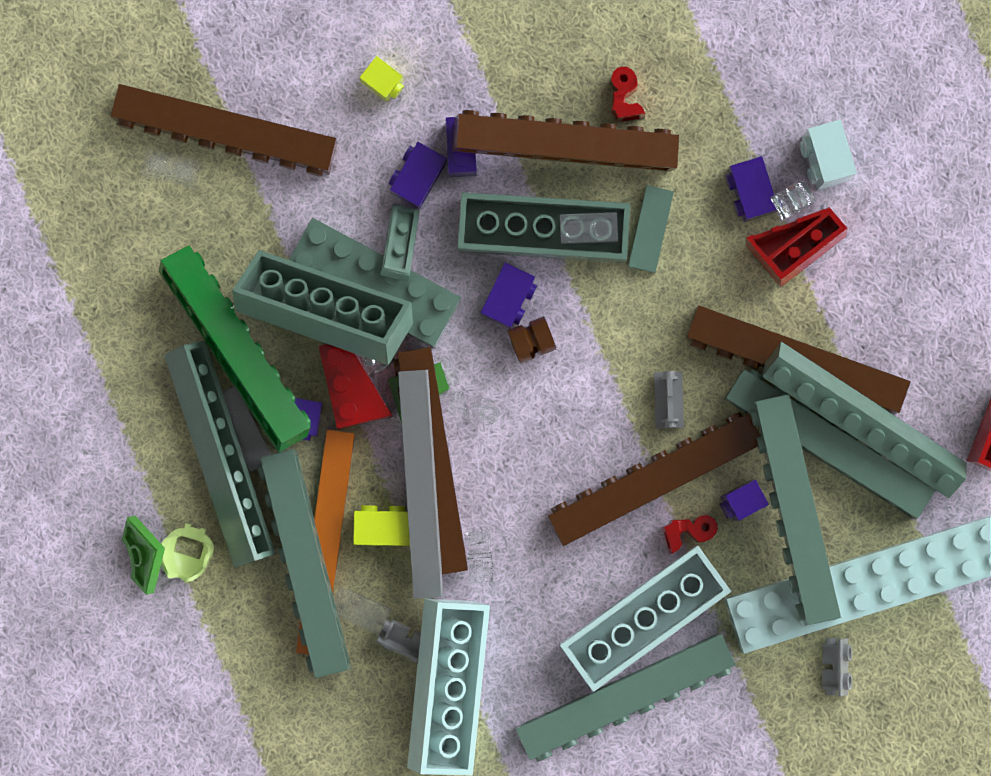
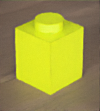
M378 56L373 59L359 77L362 84L386 102L391 97L395 100L404 89V85H402L404 81L403 76Z

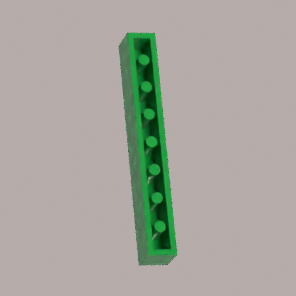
M190 245L161 259L159 273L278 453L306 438L311 425L308 415L305 411L298 409L294 403L295 397L288 387L284 388L279 380L278 370L274 365L268 364L264 358L265 353L262 346L258 342L254 343L249 335L250 330L243 319H238L234 313L235 308L232 301L227 296L224 297L222 295L216 277L213 274L209 275L204 268L205 263L202 256L198 252L194 253Z

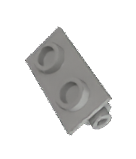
M654 372L656 428H684L682 372Z
M386 620L376 643L389 651H396L407 656L411 661L418 663L421 632L415 630L413 637L409 638L407 634L410 627L395 620H392V622Z
M825 638V644H822L823 664H833V669H823L822 689L825 690V695H836V690H838V696L848 695V690L852 688V675L848 673V662L852 659V647L848 645V638L838 639V644H836V638Z

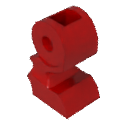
M627 66L616 68L611 76V87L615 91L612 97L611 114L615 116L617 123L644 119L646 114L640 104H628L625 101L626 98L637 91L638 86L636 74Z
M708 515L698 516L692 522L690 519L670 520L669 524L662 527L669 553L673 554L680 549L683 544L680 535L683 532H687L697 543L712 539L718 530L716 520Z

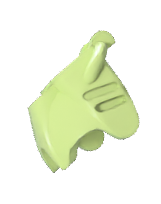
M186 523L184 528L173 530L162 541L161 544L165 547L161 565L168 578H181L185 583H188L198 578L205 571L214 551L213 542L205 534V528L198 529ZM183 536L202 542L204 547L201 557L196 558L177 552L175 548L178 538Z

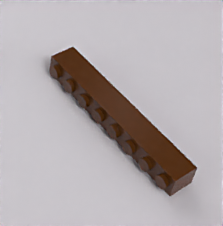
M122 84L118 85L111 112V117L114 121H117V126L133 130L134 126L144 128V133L160 136L162 132L170 134L171 139L178 142L187 143L188 139L198 141V146L214 150V147L218 146L226 148L225 153L241 157L243 152L253 155L252 159L258 162L268 163L269 159L279 161L280 167L295 170L296 166L307 168L306 173L322 177L323 173L330 174L338 144L337 139L334 137Z
M463 110L462 114L454 117L453 152L669 172L677 169L679 135L671 134L669 129H654V132H645L644 127L628 126L627 130L617 129L616 124L602 123L600 127L589 126L590 122L573 121L572 125L562 124V119L546 118L545 122L534 121L535 117L520 115L518 119H510L504 113H490L489 117L479 116V111Z
M699 305L696 307L685 338L691 341L690 346L703 351L706 350V347L717 350V356L732 360L733 356L743 359V365L757 370L759 366L764 367L769 356L783 342L891 414L900 413L911 381Z
M432 348L398 352V359L393 360L396 376H399L398 372L428 370L442 575L467 571L468 564Z
M738 412L725 419L727 422L725 426L717 429L714 424L701 431L703 437L692 441L691 437L675 444L678 450L670 454L663 450L650 457L652 463L642 467L641 463H638L626 469L627 476L619 480L616 476H613L601 482L603 488L593 493L591 488L576 495L578 501L567 505L566 501L550 508L553 514L549 515L548 518L562 545L565 546L758 447L756 437L761 436L756 426H753L750 414L742 416L741 412Z

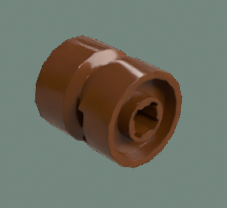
M544 316L530 321L528 327L519 325L507 330L520 364L534 359L535 353L544 355L557 350Z

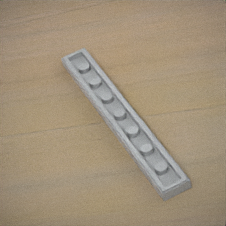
M428 370L398 372L413 596L414 598L443 597Z

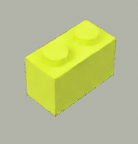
M361 505V511H354V545L410 546L406 506H389V511H378V506Z

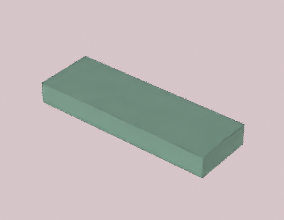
M646 186L628 268L656 273L674 191Z
M393 203L390 211L380 275L408 281L420 210Z

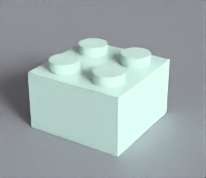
M841 119L809 128L801 137L802 141L799 142L802 157H807L810 168L807 169L808 178L811 185L816 184L817 190L850 181L857 174Z

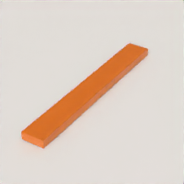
M327 430L314 520L332 592H334L355 433ZM301 620L299 629H303ZM298 634L296 653L309 654L307 645H302L300 635Z

